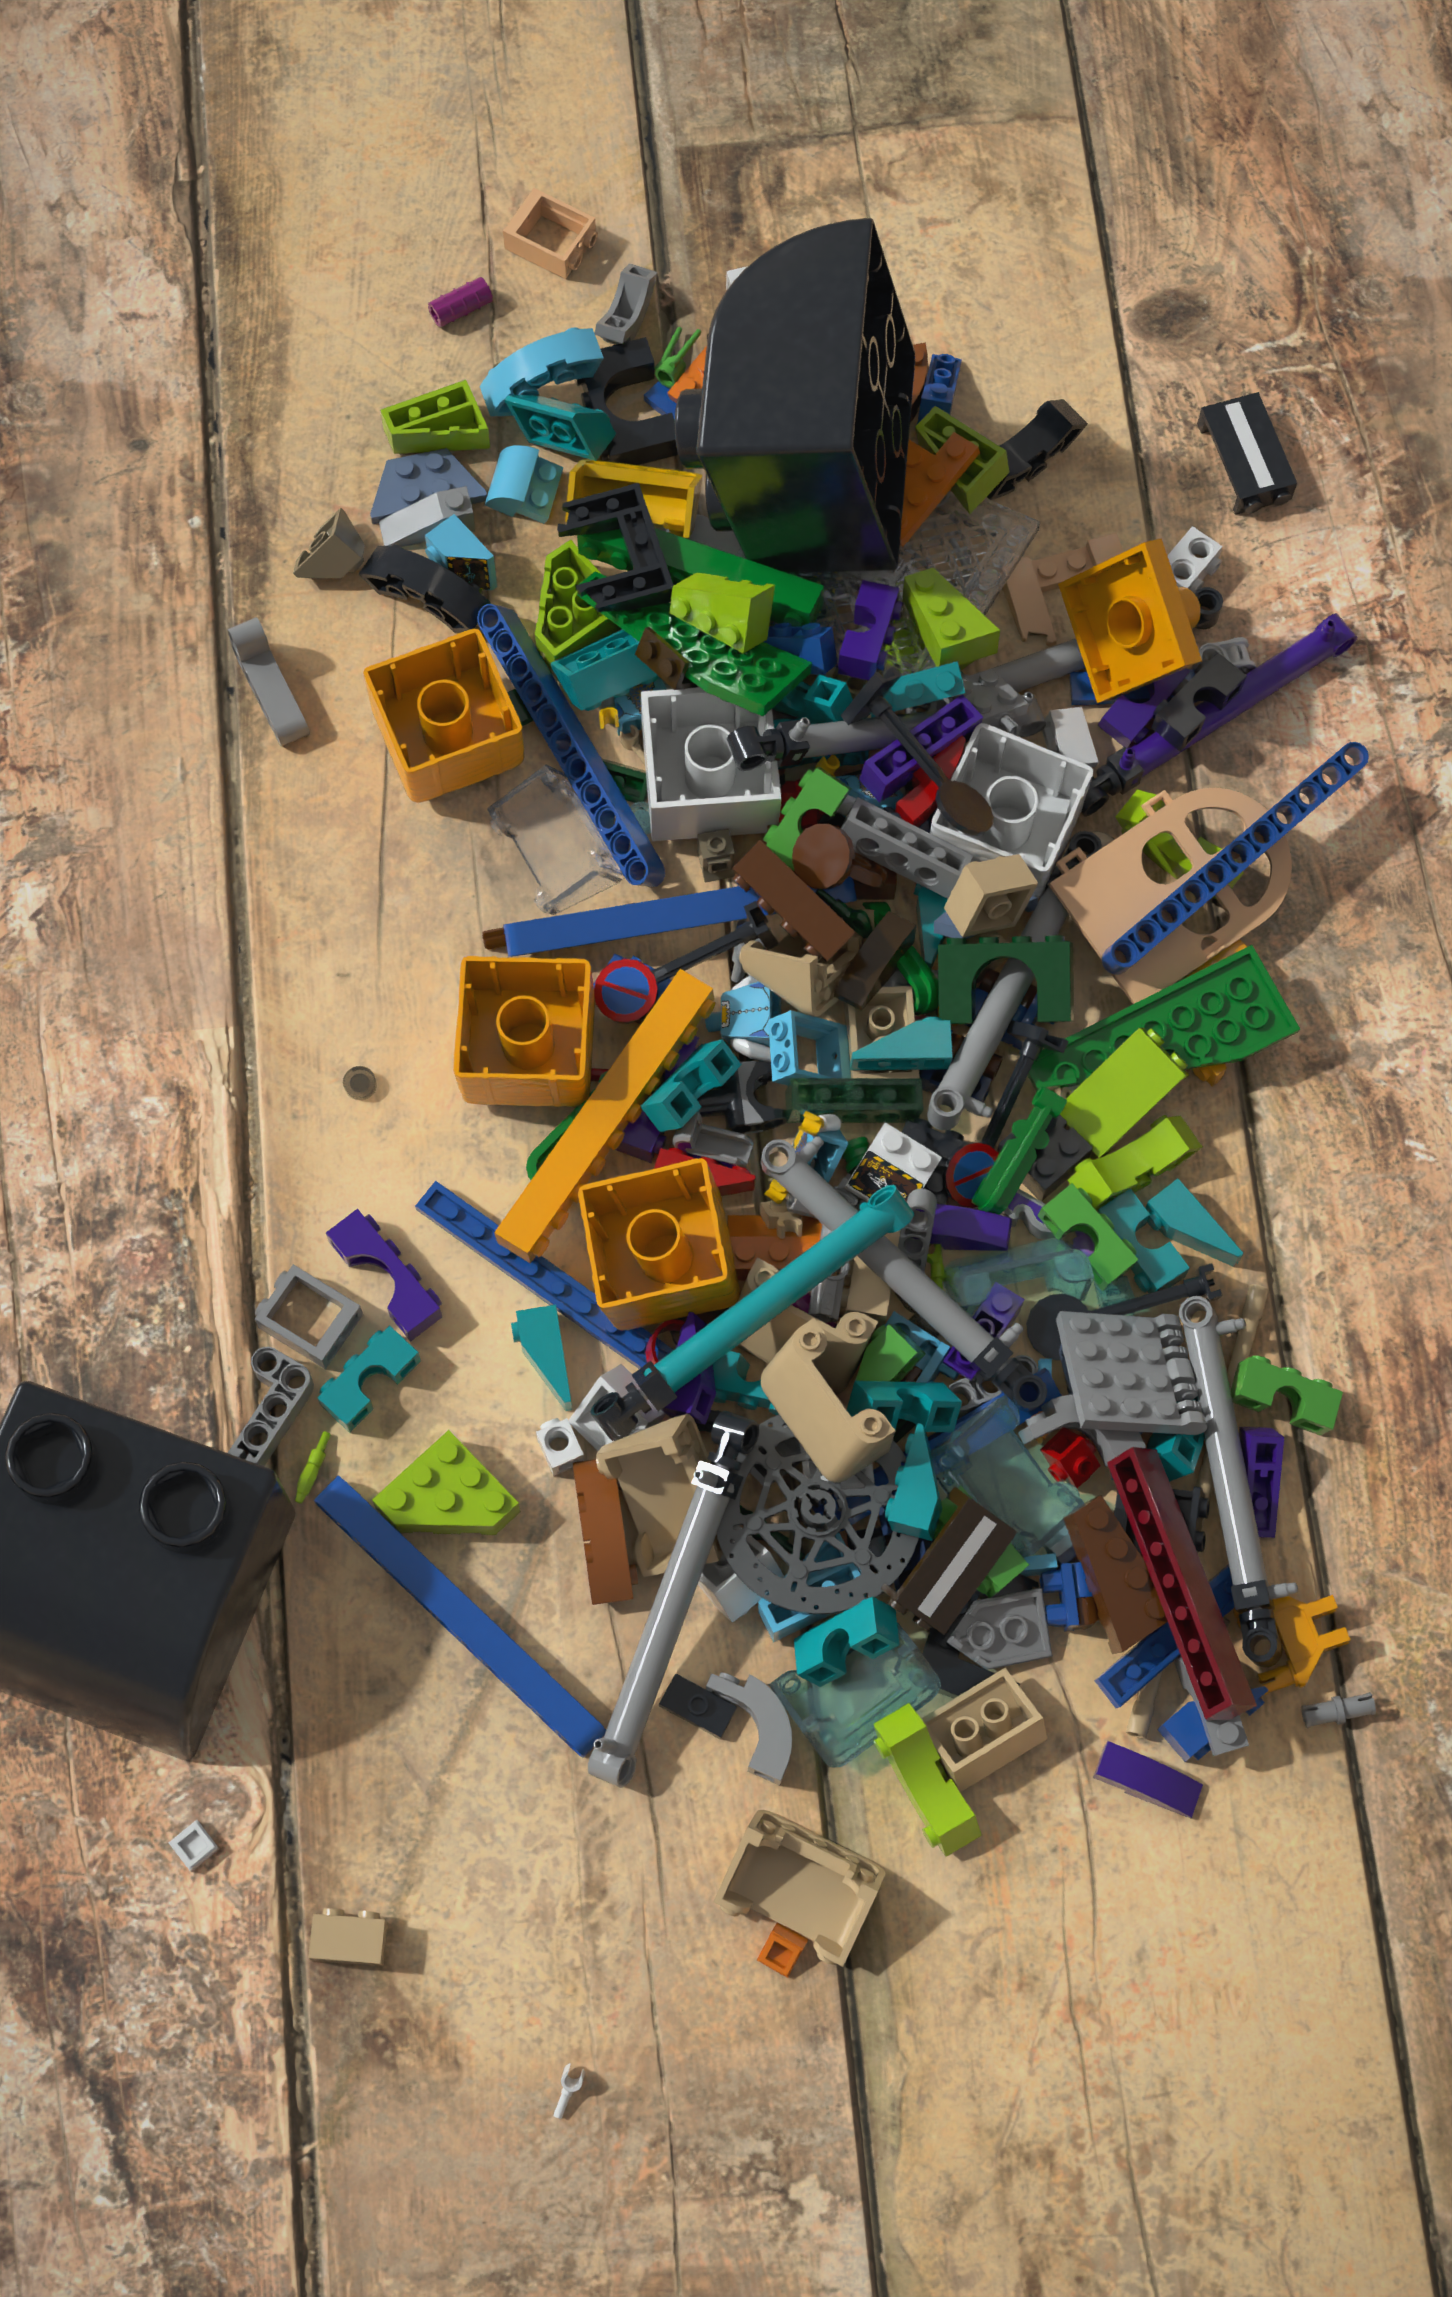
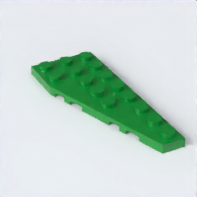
M593 572L580 584L607 576ZM577 593V596L595 608L596 603L587 594L581 597ZM669 602L632 610L600 612L639 642L645 627H651L690 662L685 677L705 692L720 698L722 701L742 707L753 714L766 715L811 673L812 662L765 642L760 643L743 654L670 614L671 603Z
M1250 945L1065 1038L1069 1042L1064 1053L1043 1049L1037 1062L1034 1061L1028 1073V1078L1036 1092L1040 1087H1046L1051 1090L1081 1085L1139 1028H1144L1146 1031L1150 1028L1155 1030L1165 1041L1161 1046L1169 1055L1173 1052L1177 1053L1188 1065L1184 1069L1186 1070L1243 1061L1298 1033L1300 1027L1253 945Z

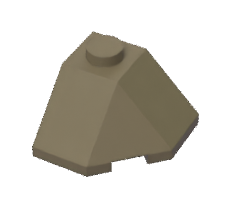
M342 508L319 528L314 535L315 539L309 546L310 553L306 550L301 553L296 560L293 574L297 578H343L349 571L354 573L363 564L365 544Z

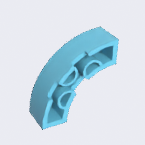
M573 327L565 332L537 340L517 350L496 367L490 369L479 387L490 416H513L504 401L508 395H539L538 389L552 381L555 384H561L575 379L593 377L604 357L593 328L579 329Z

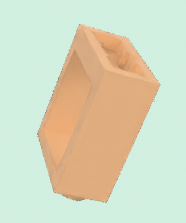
M533 188L504 229L503 235L506 250L567 279L571 271L577 270L580 266L583 254L587 248L591 249L594 246L598 232H596L595 217ZM541 216L579 234L564 256L526 238Z

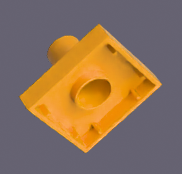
M1162 538L1143 542L1058 583L1097 703L1118 698L1121 694L1125 695L1202 662L1192 629L1200 619V604L1198 598L1190 589L1177 586Z

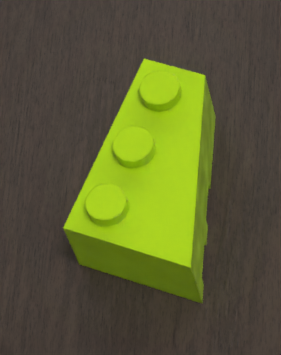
M467 380L380 410L383 430L394 454L422 453L445 448L449 451L490 449L489 430Z
M934 406L915 426L918 445L934 455L953 432L979 447L980 454L950 489L969 515L1009 473L1005 449L940 408Z
M935 568L904 576L902 601L936 667L957 661L959 665L998 653L1000 629Z
M697 572L673 586L670 614L744 654L767 640L775 585H755L748 580L736 582L728 580V577Z

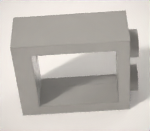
M293 1264L288 1272L283 1271L274 1284L276 1289L270 1298H264L255 1311V1321L259 1329L326 1370L362 1318L363 1312L359 1304ZM297 1282H300L342 1308L316 1347L271 1320Z

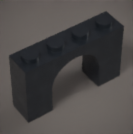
M646 337L601 348L604 359L594 376L575 379L576 385H582L584 393H581L583 407L604 411L609 416L610 423L616 432L615 437L600 455L601 460L641 465L678 455L675 440V420L672 413L640 421H628L615 416L606 406L608 398L618 389L655 379V362Z

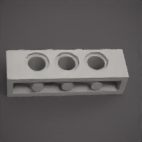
M859 797L855 800L841 826V829L851 838L856 853L947 899L950 897L951 891L954 889L962 873V869L966 864L971 863L973 855Z

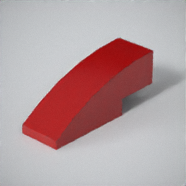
M963 735L933 757L949 780H951L965 751L966 739ZM921 767L912 775L911 786L914 789L896 803V812L900 815L901 819L916 827L923 824L938 807L935 798L939 787Z

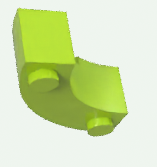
M1136 790L1115 816L1122 827V834L1148 818L1141 805L1157 794ZM1161 799L1151 807L1157 812L1166 805ZM1169 833L1156 835L1146 842L1142 849L1153 862L1176 879L1189 872L1192 868L1190 860ZM1202 837L1197 838V841L1207 854L1213 855L1223 849ZM1243 871L1228 883L1231 889L1244 874Z
M1163 1115L1150 1125L1151 1130L1128 1145L1095 1160L1088 1158L1074 1168L1076 1173L1067 1181L1069 1184L1073 1183L1077 1189L1082 1188L1092 1199L1091 1205L1096 1211L1112 1201L1114 1196L1118 1197L1130 1188L1134 1193L1140 1191L1152 1183L1150 1176H1159L1167 1170L1170 1172L1203 1148L1181 1115L1172 1117Z
M910 1703L875 1722L873 1726L878 1738L873 1740L882 1758H888L909 1800L926 1826L922 1831L930 1846L934 1848L938 1845L945 1857L982 1836L975 1814L959 1792L952 1779L946 1781L948 1779L947 1775L938 1761L941 1758L933 1744L927 1726Z

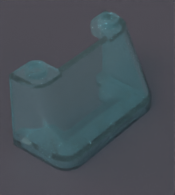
M1051 1238L1009 1247L1008 1251H991L950 1261L945 1267V1280L943 1283L946 1294L973 1317L974 1311L989 1297L995 1282L1000 1285H1007L1044 1277L1048 1292L1057 1290L1063 1294L1076 1297L1080 1301H1085L1094 1280V1274L1090 1260L1085 1253L1064 1239L1059 1241L1057 1238Z
M1005 1395L993 1401L930 1449L936 1480L944 1492L948 1495L954 1486L958 1488L961 1485L974 1501L1018 1532L1010 1543L1025 1558L1034 1555L1066 1526L1063 1517L1083 1505L1084 1502L1080 1498V1494L1075 1486L1062 1481L1051 1483L1013 1431L1020 1424L1019 1410Z
M898 1622L899 1646L875 1659H871L850 1648L845 1661L846 1674L822 1687L797 1676V1670L787 1671L769 1684L800 1730L824 1762L830 1767H842L874 1744L873 1740L878 1738L873 1726L875 1722L910 1703L915 1711H918L930 1702L940 1690L941 1681Z

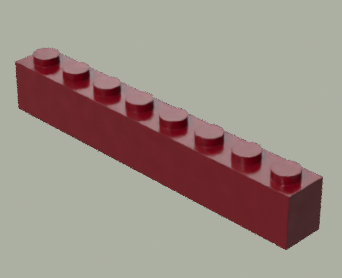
M1131 1447L1107 1462L1204 1717L1207 1720H1231L1257 1706L1159 1454L1154 1449Z

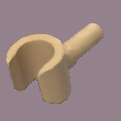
M631 725L630 729L633 737L627 738L620 732L622 745L627 750H633L645 765L644 750L640 744L639 730L634 725Z

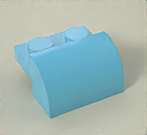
M522 445L506 447L499 455L485 506L511 517L517 512L545 524L549 518L564 467L539 457V450L536 448Z

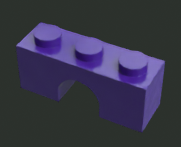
M862 580L855 603L854 624L865 626L870 630L865 632L846 631L839 653L838 674L869 681L879 670H885L888 652L885 651L886 645L892 646L896 632L893 622L894 620H900L904 602L899 601L900 588Z
M1185 668L1146 685L1145 687L1148 689L1150 698L1145 703H1134L1121 694L1101 718L1097 726L1123 747L1128 748L1132 742L1139 743L1150 731L1145 726L1152 718L1155 719L1153 712L1164 699L1168 700L1171 695L1175 696V689L1186 679L1190 670Z

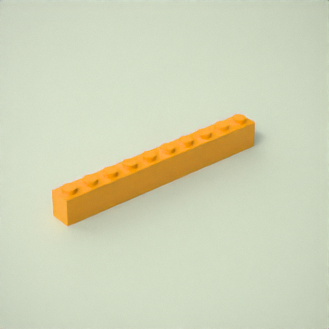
M682 969L677 972L494 1232L498 1244L530 1264L536 1256L541 1257L550 1243L548 1238L554 1229L559 1230L562 1228L569 1215L568 1209L573 1202H579V1188L587 1184L592 1175L597 1176L602 1171L606 1163L604 1158L611 1148L615 1150L622 1142L625 1135L623 1130L629 1122L634 1123L639 1118L643 1110L640 1107L647 1096H651L660 1087V1078L665 1070L670 1071L673 1069L679 1059L678 1052L684 1043L689 1045L698 1030L696 1026L702 1018L707 1019L712 1013L716 1004L712 987Z

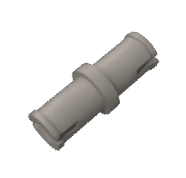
M1369 1692L1343 1699L1340 1696L1331 1697V1701L1307 1706L1302 1705L1301 1712L1305 1727L1309 1728L1335 1721L1337 1724L1346 1723V1719L1375 1715L1376 1708L1372 1694Z

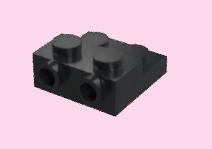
M915 1118L914 1122L906 1120L902 1133L942 1157L923 1189L929 1190L935 1195L937 1204L946 1205L949 1197L943 1181L946 1161L955 1149L968 1142L963 1141L964 1136L954 1130H946L945 1133L933 1130V1126L927 1120Z

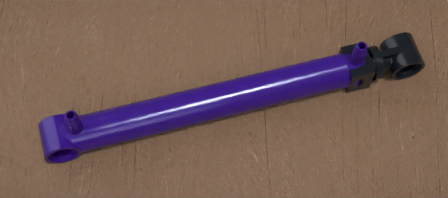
M1337 613L1332 614L1324 619L1313 632L1248 672L1242 690L1222 710L1207 701H1203L1195 706L1206 718L1199 734L1181 752L1329 657H1338L1346 652L1357 640L1355 633ZM1154 732L1131 748L1123 747L1107 757L1105 765L1097 769V777L1094 778L1092 776L1081 813L1085 817L1092 815L1105 805L1109 799L1108 794L1112 796L1119 792L1122 795L1139 785L1142 777L1181 752L1157 732Z

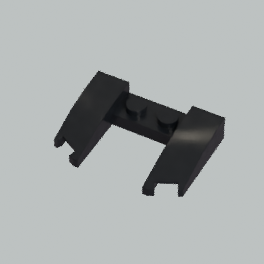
M639 483L563 503L562 510L568 512L569 515L566 525L558 524L557 531L559 537L595 534L620 529L633 570L576 585L577 593L581 597L587 594L596 603L595 610L597 612L632 610L671 602L674 585Z
M1018 1574L993 1597L1039 1588V1583ZM976 1590L945 1635L932 1627L912 1684L954 1699L995 1674L959 1659L960 1651L947 1643L972 1603L978 1599L988 1598L986 1594Z

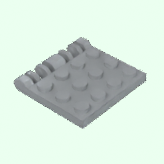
M1059 1312L1056 1322L1082 1429L1198 1435L1206 1431L1207 1424L1202 1413L1201 1403L1195 1400L1191 1401L1198 1396L1197 1387L1194 1386L1195 1378L1191 1362L1188 1360L1187 1349L1179 1347V1345L1184 1343V1337L1177 1315L1161 1314L1157 1317Z

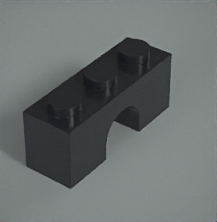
M1219 652L1210 661L1205 658L1195 669L1194 673L1196 675L1190 681L1184 679L1175 689V696L1169 702L1164 699L1153 712L1155 719L1152 729L1180 752L1199 734L1206 718L1195 708L1194 703L1207 701L1222 710L1242 690L1247 675Z

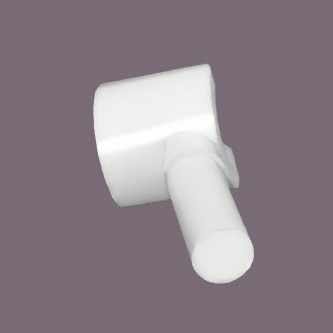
M570 2063L563 2070L561 2077L562 2094L553 2115L559 2119H562L572 2093L581 2088L585 2071L582 2069L579 2078H570L568 2076Z

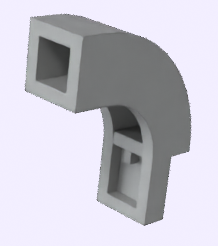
M1073 1394L1057 1397L1040 1406L1043 1412L1025 1420L1028 1427L1018 1432L1023 1444H1027L1057 1429L1069 1428L1085 1434L1094 1443L1106 1467L1108 1466L1107 1462L1131 1447H1146L1139 1432L1082 1429Z
M721 1672L719 1676L711 1674L706 1690L744 1709L750 1714L757 1726L759 1741L747 1772L780 1786L789 1763L792 1748L790 1721L780 1699L765 1683L750 1674L744 1687L738 1685L739 1679L727 1673Z

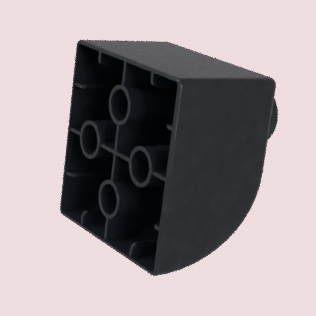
M872 218L846 220L810 229L774 246L746 267L724 293L714 312L707 339L702 389H685L681 391L677 399L675 409L677 453L680 462L686 469H704L706 472L705 498L711 527L717 532L733 531L747 560L785 573L893 571L898 568L915 370V349Z
M31 1381L20 1382L0 1422V1692L185 1761L192 1759L199 1748L295 1518V1509L275 1471Z

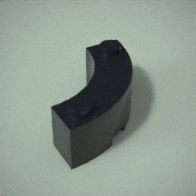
M1064 399L1044 402L1037 410V415L1011 439L999 445L1007 452L1009 473L989 493L987 498L993 500L1013 492L1015 490L1014 484L1021 482L1024 478L1028 482L1047 468L1045 461L1059 451L1063 453L1088 423Z
M392 544V546H377L359 573L379 595H390L403 600H407L411 596L425 603L423 608L442 621L454 633L474 629L478 623L477 616L480 609L486 604H491L482 595V589L476 584L467 583L442 565L422 555L405 550L396 544Z

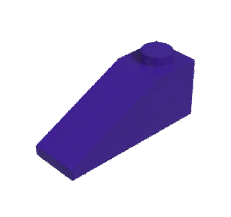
M1239 1427V1438L1259 1537L1275 1538L1284 1437L1273 1428Z

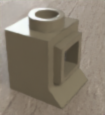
M729 829L697 834V852L704 882L734 877L735 873L732 871V868L734 867L735 853Z

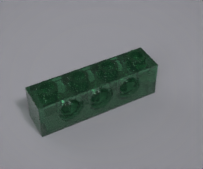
M791 1078L785 1091L787 1123H802L805 1118L803 1116L805 1111L817 1116L833 1114L840 1119L841 1123H906V1120L914 1122L915 1118H919L924 1110L921 1078Z

